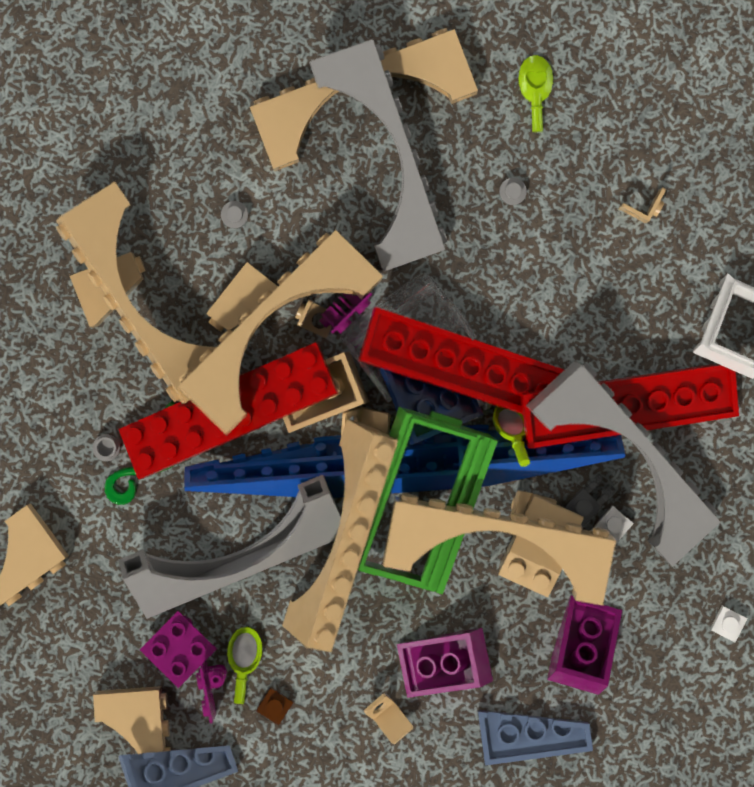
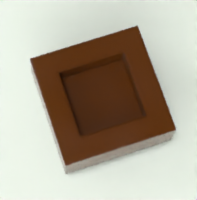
M270 687L256 711L277 725H280L294 701Z

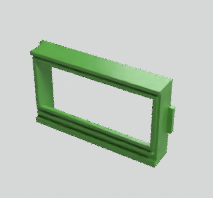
M399 406L389 436L398 440L357 571L396 580L443 595L464 534L450 538L430 550L421 576L366 561L414 423L470 440L447 502L448 506L453 507L461 503L473 506L474 509L498 441L488 433L462 426L463 421L461 419L431 411L429 416Z

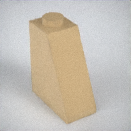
M132 252L116 257L120 280L127 296L144 279L142 272L146 271L141 257L135 258ZM86 269L71 275L70 278L88 324L91 328H95L113 310L109 308L104 300L106 294L100 286L96 287L88 276L90 270Z
M246 262L206 313L211 317L208 322L220 332L224 328L226 330L237 328L240 325L238 322L240 317L249 309L253 312L260 305L258 300L268 290L274 292L278 286Z

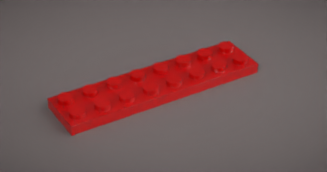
M378 307L373 308L358 360L523 414L521 393L545 389L564 371V369Z
M315 342L239 376L241 409L246 413V417L227 436L191 400L183 404L181 402L118 430L138 480H142L339 393L319 344Z
M720 364L598 381L600 385L605 383L615 394L612 399L617 405L622 403L632 413L629 417L635 425L639 422L646 430L739 416L736 371ZM542 390L521 393L526 447L529 449L622 435L611 429L588 424L558 425L549 430L526 406Z

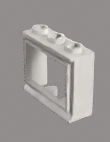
M726 274L718 284L720 292L710 306L713 311L710 318L703 325L702 332H704L701 342L694 348L693 353L753 379L754 360L715 343L732 295L734 294L754 303V287Z

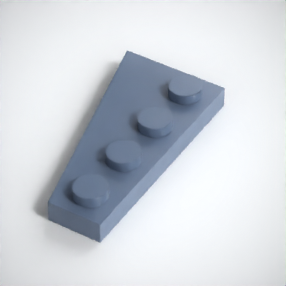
M477 710L485 766L593 751L590 724L588 722Z
M230 745L118 756L128 787H199L238 772Z

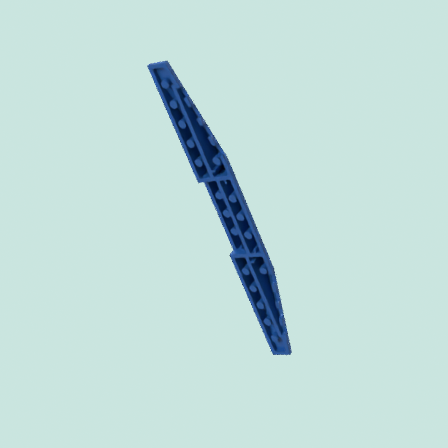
M489 425L465 426L488 433L498 441L482 487L625 458L621 435L531 449L526 447V439L524 438L522 441L525 443L524 446L530 464L521 467L512 448V442L502 437L497 430H489ZM441 432L412 445L408 441L390 494L452 489L470 440L447 432ZM341 435L313 438L314 444L300 445L299 442L287 444V448L275 451L267 448L261 450V454L245 457V454L232 456L233 460L220 463L218 459L186 466L184 489L185 491L297 497L299 492L297 485L323 475L333 498L344 497L345 468L342 447L339 446Z

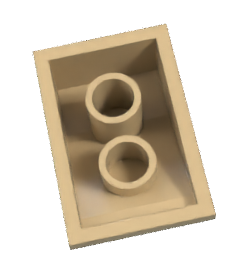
M350 351L325 360L339 394L284 417L283 420L288 433L369 402Z
M535 494L524 515L528 516L527 520L538 522L539 518H546L555 521V525L566 526V523L581 525L584 519L583 516ZM513 535L499 564L498 575L545 597H549L562 571V567L538 545L518 535Z

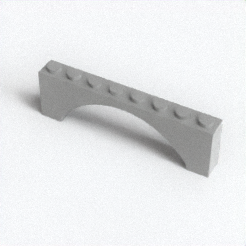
M372 39L312 60L309 64L318 89L328 87L351 96L364 104L385 125L397 148L402 173L399 203L387 231L378 243L373 244L379 264L384 272L445 250L443 243L447 242L443 227H437L435 217L439 215L434 201H428L426 191L430 189L425 175H419L417 165L421 163L416 149L411 150L408 139L412 138L407 123L402 124L398 114L403 112L398 96L394 98L392 96L390 87L394 86L390 72L389 70H383L381 60L385 59L380 44H374Z
M574 361L526 406L549 430H552L555 426L566 424L601 426L624 435L637 447L650 468L656 490V521L653 535L648 542L673 567L720 523L715 516L717 510L707 500L703 502L698 497L701 493L691 481L686 483L681 478V475L684 473L673 461L670 464L666 461L664 456L667 453L656 442L652 444L646 438L649 435L648 431L639 422L635 425L629 417L632 413L622 403L616 404L612 399L615 395L605 383L600 385L594 379L597 376L596 372L587 363L582 365Z
M320 475L297 485L299 488L297 497L281 522L262 539L238 552L208 560L178 561L146 554L143 549L119 559L122 579L147 619L335 541L340 525L341 513L324 476Z

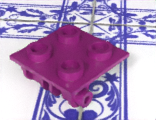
M343 293L342 295L353 306L351 307L339 296L338 298L349 310L345 312L339 305L333 302L332 304L343 316L330 306L321 314L322 318L319 322L325 328L331 325L334 328L330 332L331 334L335 331L341 334L352 323L348 318L355 311L361 314L371 304L368 298L372 294L369 293L361 300L357 295Z
M179 611L140 649L177 688L217 650L192 625V620L186 615L183 616Z
M205 661L198 670L199 673H196L198 689H203L205 695L204 700L201 701L204 717L209 716L210 724H212L217 715L212 688H218L223 685L228 671L224 665L207 666V661Z

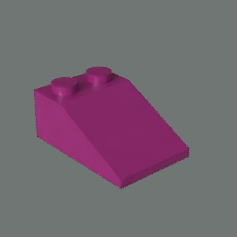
M571 595L552 653L547 680L597 695L605 690L609 685L622 610L606 605L576 601L573 595Z
M483 628L464 630L397 644L407 698L480 688L493 682Z

